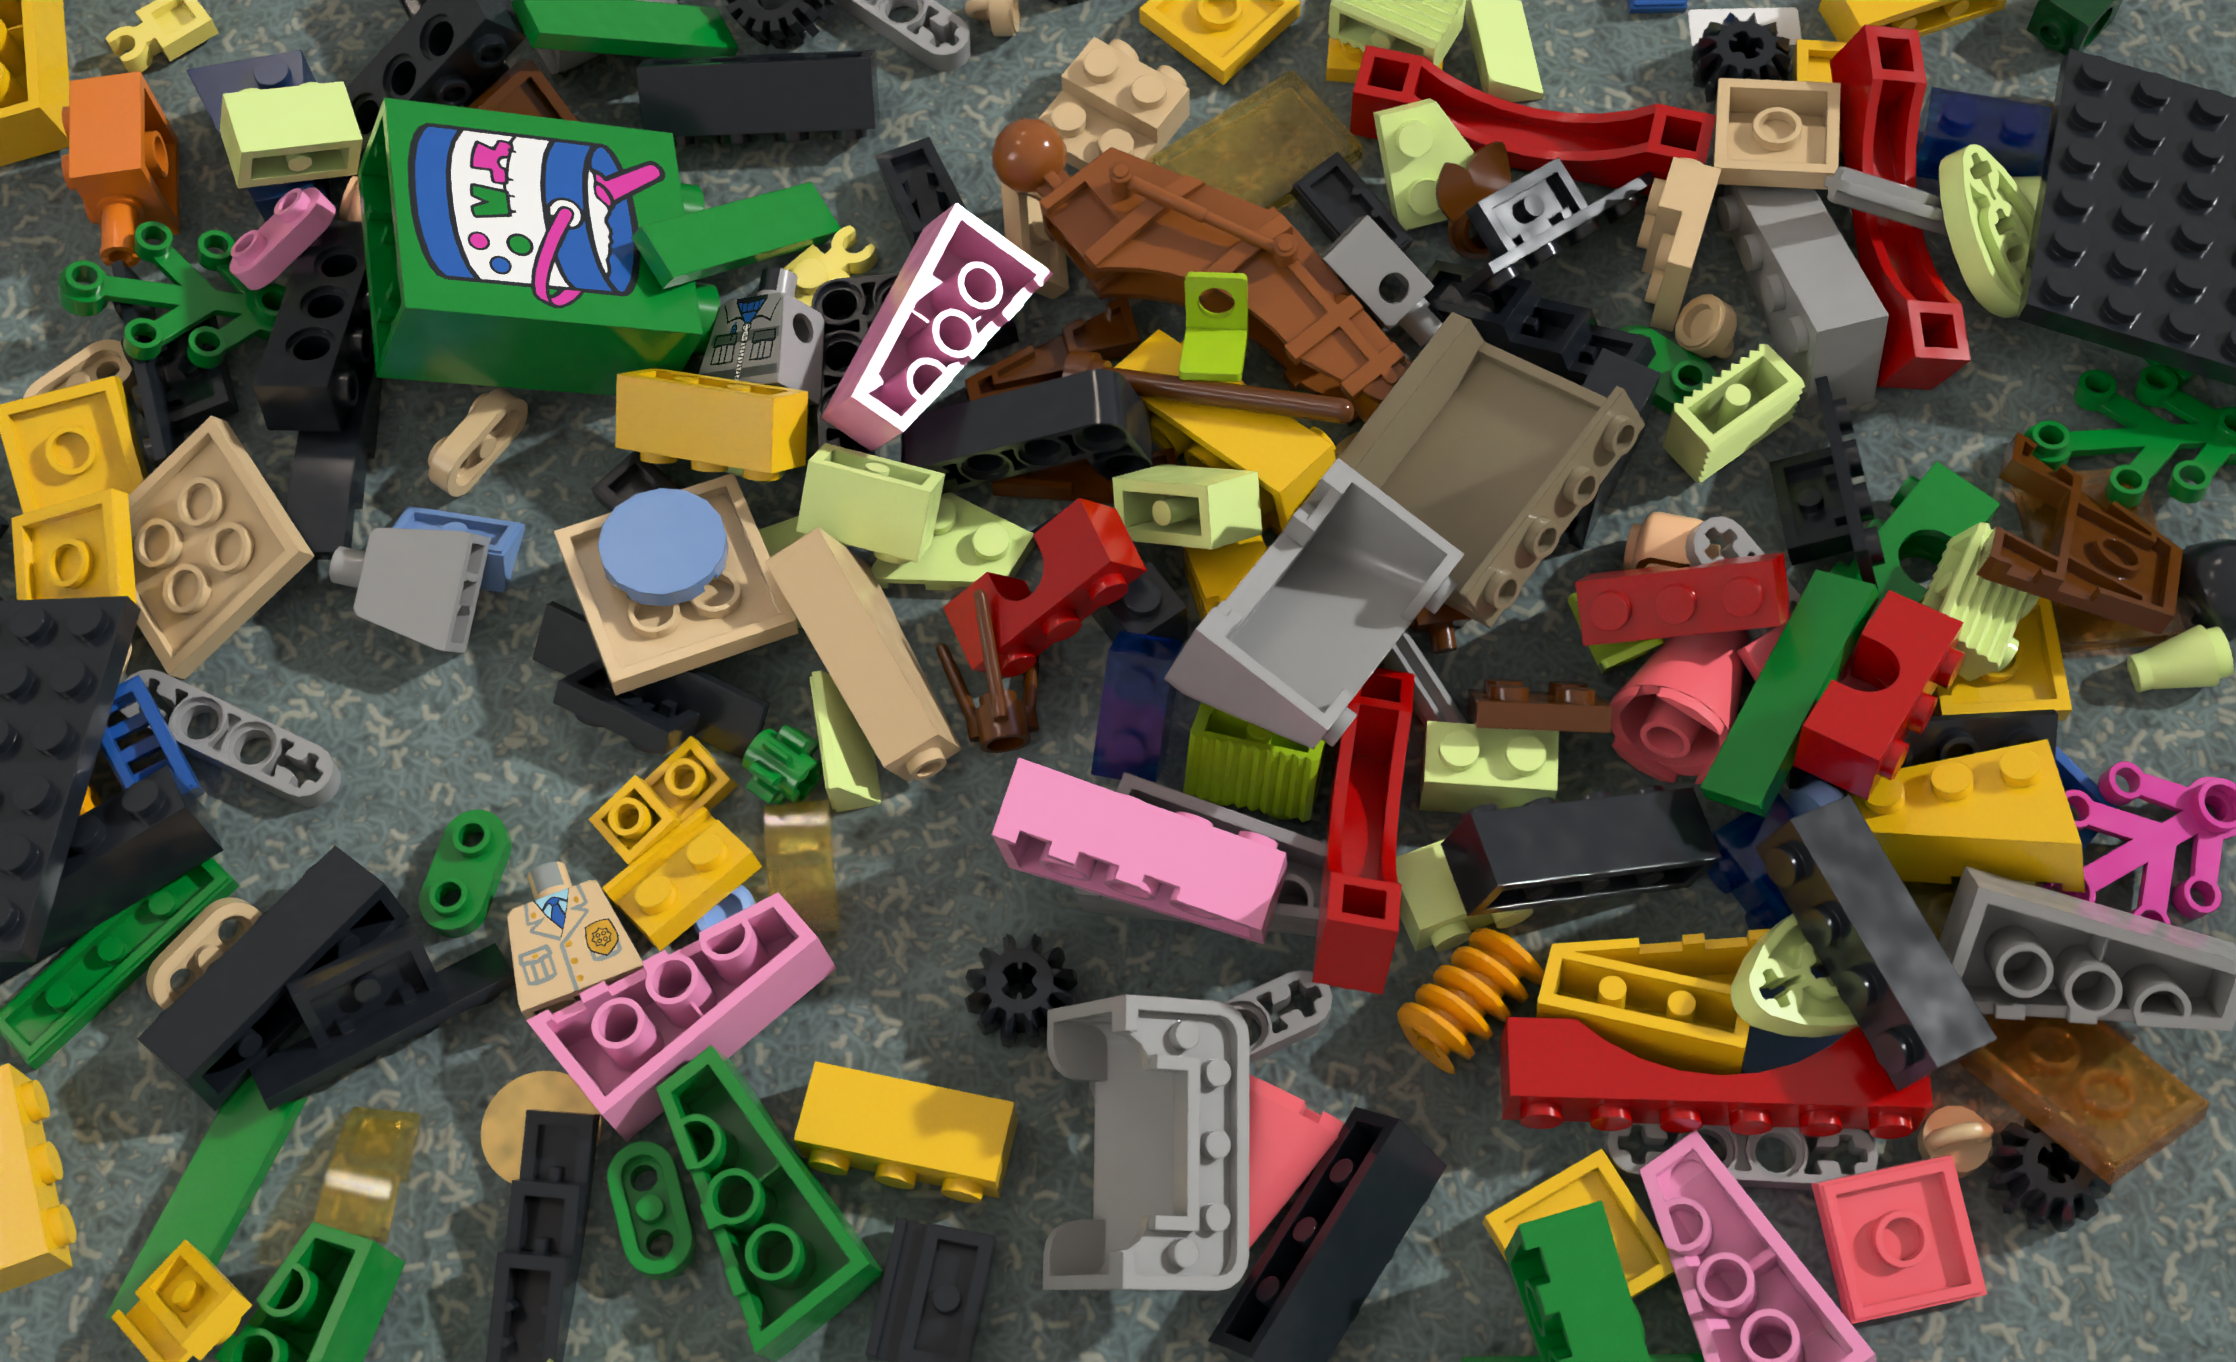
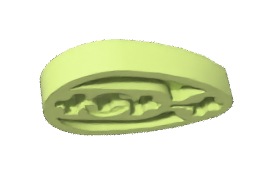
M1977 144L1969 145L1945 156L1939 165L1940 200L1944 222L1953 254L1972 295L1992 314L2003 318H2012L2018 316L2035 211L2005 168L1983 147Z
M1794 914L1777 923L1760 937L1744 957L1731 985V1000L1734 1009L1741 1019L1752 1027L1784 1036L1810 1038L1840 1035L1849 1032L1852 1028L1860 1027L1848 1006L1840 998L1837 987L1831 977L1816 979L1812 974L1810 968L1822 965V962L1812 945L1804 937L1801 926ZM1780 986L1785 987V990L1775 995L1774 999L1768 1000L1763 998L1759 990L1766 988L1772 990Z

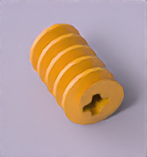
M1476 928L1468 938L1469 947H1458L1451 955V965H1441L1433 974L1434 984H1422L1415 993L1416 1003H1404L1397 1011L1398 1023L1411 1045L1433 1065L1448 1074H1455V1068L1447 1056L1451 1051L1467 1060H1470L1475 1054L1473 1047L1465 1037L1468 1033L1484 1041H1488L1492 1037L1493 1032L1483 1018L1486 1014L1504 1023L1507 1017L1511 1016L1509 1009L1501 999L1504 995L1521 1004L1528 999L1529 995L1519 981L1521 977L1534 984H1542L1544 970L1529 952L1504 933L1488 928Z

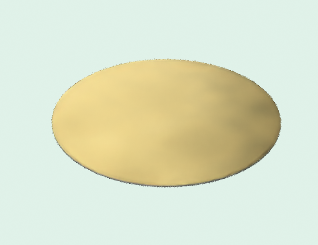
M536 1071L522 1075L505 1085L488 1105L482 1120L481 1145L485 1158L491 1168L507 1182L512 1184V1180L520 1178L526 1110L541 1109L600 1114L570 1075L557 1071ZM601 1114L599 1120L597 1146L601 1134Z

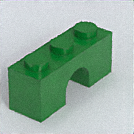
M1938 461L1933 464L1921 480L1914 475L1909 476L1890 503V506L1896 510L1887 521L1883 522L1876 517L1866 527L1877 526L1886 563L1873 567L1881 597L1870 619L1889 590L1920 604L1924 601V595L1928 590L1912 580L1903 571L1899 560L1918 557L1929 560L1937 565L1942 560V554L1947 549L1946 544L1952 537L1979 522L1990 524L2001 503ZM1856 558L1849 566L1841 560L1838 561L1829 572L1862 581Z

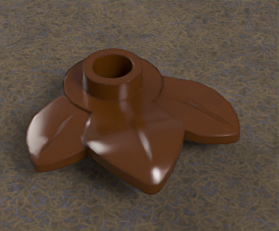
M1495 141L1475 151L1468 160L1466 168L1446 162L1437 179L1436 199L1438 207L1449 220L1447 227L1449 243L1453 250L1464 258L1478 260L1491 255L1478 232L1470 239L1469 229L1472 222L1465 212L1477 202L1511 184L1509 160L1503 142Z

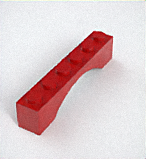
M1864 25L1829 61L1832 83H1841L1839 130L1845 167L1916 188V146L1920 113L1927 85L1919 31ZM1851 209L1859 265L1889 315L1877 387L1933 390L1971 361L1962 303L1947 289L1935 270L1925 244L1922 229Z
M1366 45L1353 89L1350 134L1378 140L1374 112L1430 98L1439 104L1474 152L1487 144L1500 141L1505 144L1510 167L1535 171L1559 157L1573 180L1618 189L1648 171L1651 172L1654 178L1667 180L1673 157L1692 158L1705 165L1716 115L1658 103L1633 110L1609 113H1565L1537 109L1502 100L1472 88L1445 73L1424 56ZM1652 184L1642 190L1640 194L1649 195Z
M1377 667L1347 705L1357 716L1335 743L1312 978L1314 983L1383 995L1399 932L1402 884L1398 883L1396 873V847L1402 781L1413 709L1415 678L1413 673Z
M1507 1017L1499 1042L1502 1120H1520L1521 1125L1532 1129L1554 1128L1561 1125L1563 1121L1590 1122L1592 1128L1602 1131L1627 1129L1632 1126V1123L1660 1124L1662 1130L1671 1133L1693 1132L1699 1130L1702 1125L1730 1126V1131L1741 1135L1763 1134L1770 1131L1772 1127H1799L1800 1133L1803 1135L1827 1137L1836 1135L1843 1128L1869 1130L1871 1136L1880 1139H1896L1906 1137L1913 1131H1917L1933 1109L1930 1076L1898 1092L1885 1069L1877 1061L1874 1050L1860 1027L1852 1028L1831 1046L1797 1063L1759 1073L1730 1075L1681 1071L1641 1059L1604 1040L1577 1019Z

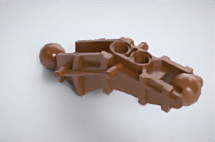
M1018 119L1007 124L996 137L991 156L992 167L999 180L1017 193L1038 194L1042 198L1039 203L1046 235L1052 242L1056 241L1086 276L1091 290L1100 300L1104 298L1127 297L1167 302L1185 307L1184 281L1188 272L1245 274L1248 278V337L1268 352L1286 370L1283 373V379L1294 392L1302 387L1315 395L1349 400L1354 406V416L1346 423L1348 427L1360 419L1366 423L1413 363L1405 358V354L1400 348L1390 341L1363 310L1364 307L1353 294H1349L1344 284L1274 206L1268 210L1208 186L1202 180L1187 174L1183 176L1113 147L1107 149L1070 177L1064 170L1067 162L1066 145L1059 132L1042 119ZM1219 288L1207 289L1199 296V302L1202 307L1213 313L1226 312L1235 304L1231 294Z

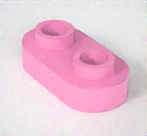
M314 187L304 190L295 188L287 192L277 202L274 208V215L258 230H251L245 233L235 242L230 252L233 257L230 263V272L250 290H257L268 285L328 228L335 216V206Z

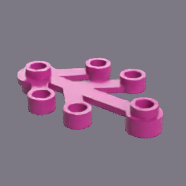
M2127 761L2116 763L2100 775L2098 780L2099 791L2103 798L2113 805H2126L2139 798L2178 813L2162 823L2094 802L2085 792L2072 789L2065 792L2068 803L2073 805L2078 811L2079 820L2075 821L2078 831L2087 828L2128 842L2083 867L2085 893L2062 891V883L2036 882L2034 886L2048 890L2054 888L2062 894L2095 903L2096 891L2143 865L2137 908L2128 913L2171 925L2167 915L2176 846L2194 836L2190 878L2180 882L2174 888L2172 895L2174 906L2179 913L2190 919L2201 918L2215 911L2220 906L2222 895L2217 881L2223 841L2236 835V784L2224 778L2203 777L2186 787L2143 773L2137 765ZM2115 775H2120L2127 781L2129 792H2125L2117 786ZM2205 803L2214 809L2216 819L2210 815ZM2191 887L2197 889L2202 894L2204 906L2194 902L2190 894Z

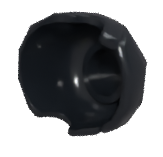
M2216 539L2186 546L2182 554L2177 597L2187 600L2194 610V615L2190 620L2192 624H2200L2206 629L2220 627L2225 636L2236 635V540Z

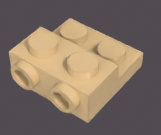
M1093 37L1061 75L1062 91L1038 119H1042L1059 132L1066 145V163L1079 170L1110 147L1152 162L1189 117L1190 89L1186 87V82L1182 75L1174 68L1161 65L1157 70H1154L1140 62L1135 50L1126 42L1113 39L1107 44Z
M1719 78L1712 153L1713 167L1721 169L1717 184L1828 190L1829 188L1824 187V181L1828 175H1834L1839 163L1841 83Z
M1673 157L1667 180L1654 178L1645 208L1646 214L1636 247L1647 249L1642 272L1652 274L1644 300L1645 302L1655 304L1650 326L1673 332L1721 173V169L1704 165L1692 158Z

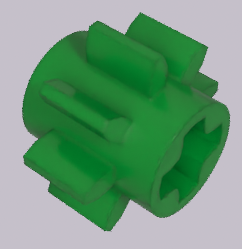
M786 724L782 726L779 733L771 728L763 730L751 742L743 757V768L754 775L745 788L769 805L774 802L781 807L787 799L795 804L802 802L815 789L823 773L822 763L812 757L819 748V742L799 728L795 727L792 729Z

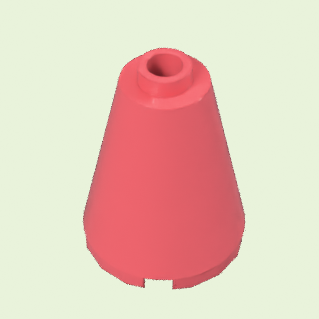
M1747 630L1669 637L1616 693L1609 703L1612 706L1611 730L1615 735L1612 747L1616 753L1636 770L1657 780L1675 783L1678 775L1697 776L1694 785L1702 784L1738 717L1745 665L1736 651L1748 644Z
M1252 1075L1249 1077V1250L1339 1137L1338 1134L1344 1124L1325 1111L1320 1115L1306 1108L1307 1105L1304 1100Z

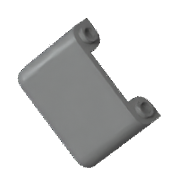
M1339 458L1317 484L1318 487L1309 501L1296 511L1283 532L1225 601L1222 600L1217 607H1213L1198 625L1164 678L1185 696L1311 749H1314L1321 739L1331 747L1339 740L1357 716L1347 705L1423 607L1435 615L1459 584L1449 574L1464 556V553Z
M1129 994L1048 1010L1047 1048L1053 1066L1066 1078L1076 1081L1095 1082L1093 1220L1081 1219L1062 1222L1052 1230L1047 1238L1043 1253V1290L1220 1291L1231 1288L1241 1280L1247 1269L1249 1259L1250 1038L1248 1026L1243 1016L1232 1005L1220 1001Z

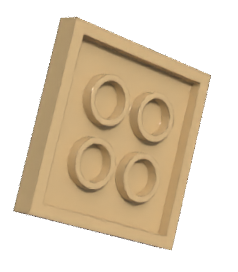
M210 416L128 496L137 606L141 609L137 625L167 674L172 677L186 679L315 557L228 422L214 416Z
M734 473L681 489L706 499L721 515L729 547L725 569L717 580L714 576L712 581L704 586L705 592L691 601L671 606L644 605L628 598L627 592L620 590L616 585L614 587L608 581L603 568L598 543L602 525L611 513L554 531L558 548L615 696L799 633L794 612L765 562L770 556Z

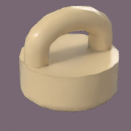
M968 0L965 3V12L968 16L980 21H990L992 33L995 37L1015 36L1018 33L1020 25L1019 0Z
M1712 294L1700 295L1686 304L1678 315L1675 324V338L1679 346L1699 358H1710L1712 356H1717L1721 359L1729 358L1734 350L1733 337L1737 327V315L1732 306Z
M1946 1106L1935 1110L1922 1124L1917 1137L1918 1151L1922 1159L1953 1155L1958 1178H1963L1973 1174L1988 1159L1989 1151L1992 1148L1993 1128L1975 1111L1963 1106Z

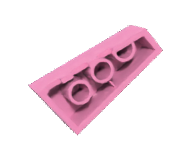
M955 203L922 230L821 418L869 451H875L903 433L948 386L952 378L987 345L986 342L1024 306L1023 303L1036 290L1042 287L1054 273L958 203Z
M1019 757L992 832V836L1009 868L1260 944L1265 943L1288 871L1286 852L1277 850L1278 843L1269 837L1250 831H1240L1238 835L1213 827L1210 821L1186 812L1174 813L1145 803L1138 798L1117 793Z
M777 892L699 932V940L671 954L663 950L642 961L644 968L609 986L602 981L579 993L581 1000L554 1014L547 1009L526 1021L600 1114L628 1142L664 1112L656 1090L657 1086L710 1045L729 1058L837 968L816 934Z

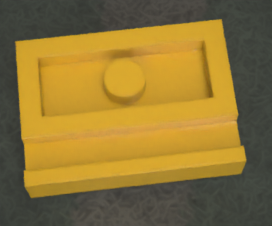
M702 805L604 885L602 890L615 907L619 908L626 918L661 952L762 868L754 853L723 823L711 816L708 809Z
M185 1239L134 1292L140 1299L127 1314L118 1309L111 1318L148 1362H187L192 1356L201 1361L214 1346L223 1343L235 1332L241 1317L250 1309L252 1304L201 1251Z

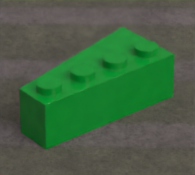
M710 1045L657 1086L656 1090L686 1170L690 1171L702 1202L700 1208L709 1230L713 1232L726 1266L725 1274L734 1297L738 1298L749 1327L746 1330L755 1354L777 1362L883 1278L884 1270L734 1063Z
M1602 1200L1519 1224L1504 1254L1540 1361L1651 1362L1645 1344L1646 1337L1638 1309L1632 1301Z
M312 1222L256 1299L259 1304L257 1311L238 1336L232 1334L225 1341L214 1358L220 1362H363L406 1262L373 1240Z

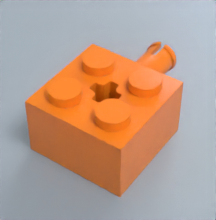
M141 71L69 81V106L62 108L63 127L69 139V154L63 155L61 160L65 183L70 190H77L83 200L89 221L92 224L98 223L101 228L100 258H102V262L111 267V263L122 259L129 267L135 266L141 259L134 251L135 231L140 224L156 221L166 225L171 230L172 235L180 234L179 139Z

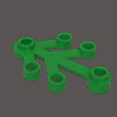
M156 221L144 222L136 228L134 251L142 260L153 263L175 285L107 276L97 264L86 260L71 263L59 275V303L66 311L77 316L99 314L106 308L109 301L173 309L154 321L147 318H137L126 325L123 347L129 356L137 360L155 358L161 352L162 346L214 315L235 318L219 330L203 326L194 329L190 333L187 356L194 365L201 368L219 366L227 353L255 336L269 340L279 310L274 311L266 307L280 309L287 287L278 284H268L257 290L248 289L230 272V263L233 258L230 252L235 244L233 239L223 231L210 230L201 234L198 239L197 261L205 269L217 271L237 293L217 291L172 247L173 235L171 230L166 225ZM156 239L162 242V244L150 245L144 240ZM216 247L223 250L224 253L213 254L207 249ZM77 282H87L90 285H81ZM144 335L150 337L153 341L140 343L133 338ZM200 344H210L216 350L203 351L197 346Z
M2158 365L2146 367L2141 372L2135 387V396L2141 403L2150 407H2163L2189 424L2173 425L2115 392L2117 388L2115 379L2105 371L2093 369L2081 374L2074 391L2076 403L2085 410L2098 411L2127 428L2069 432L2061 423L2047 420L2030 427L2024 434V436L2038 445L2032 455L2055 472L2063 464L2067 466L2070 457L2140 452L2129 465L2115 467L2111 471L2104 491L2107 499L2111 503L2114 501L2118 502L2124 508L2134 507L2142 501L2149 482L2177 450L2203 448L2194 461L2186 460L2176 464L2168 480L2167 490L2169 494L2182 503L2191 504L2201 501L2207 492L2212 477L2223 465H2236V407L2213 409L2177 389L2178 379L2175 373L2166 367ZM2150 384L2158 385V386H2160V387L2163 388V389L2155 388V387L2151 386ZM2088 388L2097 389V390H2099V391L2102 392V393L2093 392V391L2089 390ZM2182 479L2191 480L2197 485L2188 484L2184 482ZM2119 483L2128 484L2134 489L2124 488Z

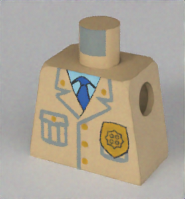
M562 862L545 863L528 873L527 878L535 901L513 908L507 915L517 999L520 1010L527 1020L547 1009L554 1014L581 1000L579 993L602 981L609 986L644 968L641 957L597 880H588L572 886L566 866Z

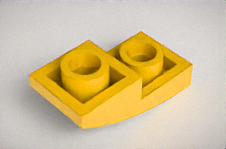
M690 736L645 780L634 775L588 820L622 859L630 865L702 805L710 811L739 784L700 741Z

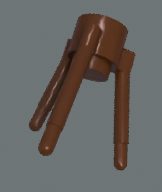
M978 589L974 592V601L989 692L979 697L980 706L978 708L974 705L948 646L945 643H940L937 645L936 651L965 717L969 741H979L980 749L987 753L1014 751L1027 746L1031 741L1030 732L1039 730L1036 713L1039 655L1036 657L1034 666L1024 673L1022 701L1018 700L1015 691L1003 689L987 595L984 590Z

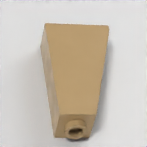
M819 527L765 560L769 571L883 767L907 782L923 780L941 771L947 763L946 759L961 751L962 748L878 580L875 578L871 566Z

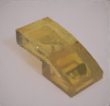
M829 799L764 806L769 897L778 892L814 933L840 930L834 869L836 859Z
M353 1106L334 1150L319 1198L314 1222L375 1242L387 1243L400 1181L408 1182L422 1118L419 1113Z

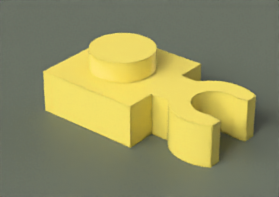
M155 0L135 12L141 24L136 27L125 26L117 28L108 34L105 39L116 57L123 54L120 56V59L129 73L146 70L151 65L153 57L160 52H163L171 62L219 34L211 17L197 0Z
M851 225L840 229L834 235L832 248L825 254L812 244L783 268L793 272L798 277L794 298L812 308L813 294L825 282L837 278H848L850 274H862L869 271L878 260L876 247L870 243L859 253L847 252V249L857 242L855 229Z

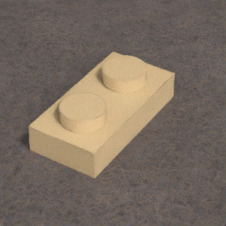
M1001 182L1005 238L1054 273L1035 292L1047 298L1056 299L1069 290L1067 260L1064 250L1056 241L1052 242L1045 233L1039 203L1042 198L1038 194L1017 193Z

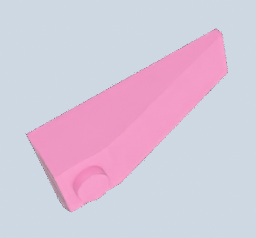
M1696 1130L1640 1169L1705 1362H1876L1875 1353Z

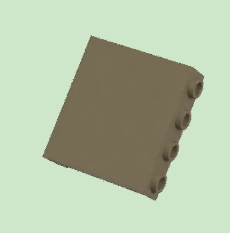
M1451 312L1339 456V459L1464 553V556L1449 574L1459 584L1444 604L1491 628L1501 613L1515 602L1521 587L1543 558L1549 556L1554 551L1560 536L1582 507L1592 501L1599 485L1620 457L1631 450L1645 423L1624 389L1616 386L1608 398L1484 342L1470 319ZM1318 485L1315 487V489L1311 492V494L1308 496V498H1307V499L1304 501V503L1301 505V508H1302V506H1303L1307 501H1309V499L1311 498V496L1313 495V493H1314L1315 490L1317 489Z

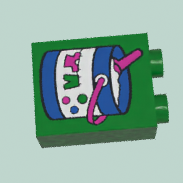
M384 97L357 171L376 377L616 396L617 374L649 368L682 372L692 354L705 355L720 309L717 288L712 283L695 282L694 280L662 289L631 239L642 225L705 209L701 188L694 184L680 183L673 133Z

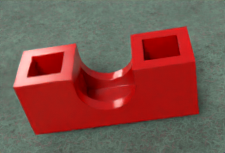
M1078 498L1033 534L1042 553L1044 568L1042 579L1032 594L1025 580L986 572L943 607L973 671L986 673L974 601V592L976 590L982 589L986 592L1001 676L1010 678L1023 674L1032 668L1036 663V657L1052 644L1065 640L1077 633L1082 626L1081 622L1098 608L1114 603L1122 598L1128 591V585L1147 571L1116 508Z
M1784 552L1719 559L1709 564L1676 569L1654 570V567L1593 573L1575 582L1583 646L1777 627L1784 624L1791 617Z
M1889 590L1861 633L1850 674L1872 684L1880 691H1859L1832 679L1802 726L1793 766L1866 800L1869 799L1882 777L1893 781L1910 747L1909 744L1904 742L1910 730L1917 734H1921L1924 731L1938 701V698L1932 696L1938 685L1949 689L1962 666L1965 652L1956 649L1964 622Z

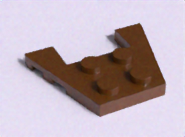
M1119 297L1106 304V311L1086 322L1079 318L1062 327V334L1035 349L1029 345L965 379L967 401L1061 378L1066 358L1072 350L1096 352L1101 355L1103 360L1128 356L1140 345V337L1128 298ZM1173 448L1152 452L1153 467L1161 464L1178 465ZM1086 458L990 482L992 493L995 496L1075 501L1078 498H1082L1096 503L1114 504L1113 482L1100 476Z
M2017 432L2004 451L1998 478L2057 508L2050 552L1996 526L1983 544L1976 575L2004 586L2161 635L2175 617L2183 549L2118 502L2114 501L2108 509L2103 507L2081 491L2082 476L2065 464L2060 466L2057 472L2052 470L2032 455L2038 445L2028 437Z

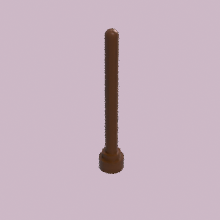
M1072 350L1066 358L1062 377L1088 370H1112L1125 377L1138 396L1339 424L1349 422L1354 416V406L1345 398L1218 381L1182 380L1179 376L1114 368L1109 360H1103L1101 355L1096 352Z

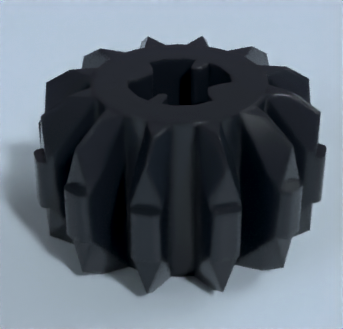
M1731 12L1723 20L1722 24L1710 21L1708 27L1703 31L1702 38H1699L1698 43L1694 45L1691 57L1692 67L1694 68L1692 74L1693 86L1706 88L1704 93L1706 103L1716 100L1719 78L1788 81L1792 69L1790 64L1792 58L1789 57L1791 50L1789 46L1790 39L1777 36L1776 22L1764 26L1757 24L1755 12L1746 21H1740Z
M1006 934L1003 938L1004 953L999 955L994 950L983 947L979 952V956L984 968L969 969L967 971V985L975 990L965 998L967 1010L969 1013L981 1014L977 1025L983 1035L992 1034L1001 1028L1000 1039L1002 1046L1008 1049L1016 1043L1018 1032H1026L1028 1044L1031 1048L1036 1049L1041 1044L1039 1028L1043 1026L1047 1029L1048 1010L1077 1004V998L1068 992L1078 984L1076 971L1074 969L1062 968L1065 962V954L1059 946L1042 954L1041 937L1034 934L1027 940L1025 949H1017L1014 937ZM1021 982L1022 989L1024 990L1026 983H1032L1034 992L1032 996L1022 999L1021 993L1018 992L1017 998L1011 999L1009 990L1011 986Z
M2041 1111L2032 1112L2024 1119V1127L2017 1123H2009L2000 1132L2004 1144H1996L1989 1151L1987 1160L1999 1168L2000 1171L1994 1173L1988 1179V1188L1997 1191L2009 1190L2012 1196L2004 1202L2002 1206L2003 1213L2013 1214L2021 1206L2028 1209L2026 1221L2029 1230H2038L2049 1219L2057 1232H2066L2074 1226L2075 1217L2082 1221H2089L2099 1212L2095 1199H2103L2111 1191L2112 1183L2099 1174V1172L2110 1165L2111 1155L2101 1152L2091 1153L2088 1146L2096 1138L2095 1130L2086 1129L2078 1136L2071 1133L2072 1122L2069 1113L2065 1115L2060 1114L2050 1125ZM2043 1160L2052 1164L2050 1169L2051 1175L2059 1179L2057 1182L2047 1179L2048 1168L2040 1164Z

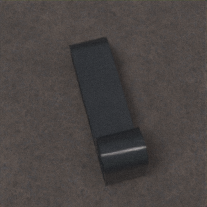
M899 273L837 278L825 282L813 294L812 308L820 312L825 321L820 403L817 405L819 449L825 443L880 457L879 448L873 452L869 451L821 417L845 372H836V370L850 365ZM851 315L843 320H833L838 316Z
M1106 369L1088 370L922 413L900 434L901 463L944 473L942 494L1085 458L1100 476L1112 481L1113 477L1153 467L1149 409L1125 377L1118 372Z

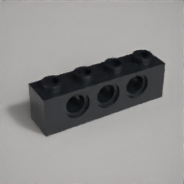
M427 0L347 86L346 90L363 138L359 166L384 97L460 107L523 42L526 35L509 0ZM357 173V175L342 176V177L350 180L352 176L358 177V173Z
M332 221L328 228L297 257L253 383V388L268 430L341 432L348 408L354 407L357 403L359 394L358 376L362 364H368L372 354V324L363 227L360 221Z

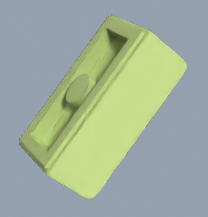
M1467 0L1465 17L1482 91L1513 103L1543 99L1544 93L1522 1Z
M822 670L812 672V676L809 678L825 788L832 809H835L836 812L876 806L881 803L882 797L875 752L830 674Z

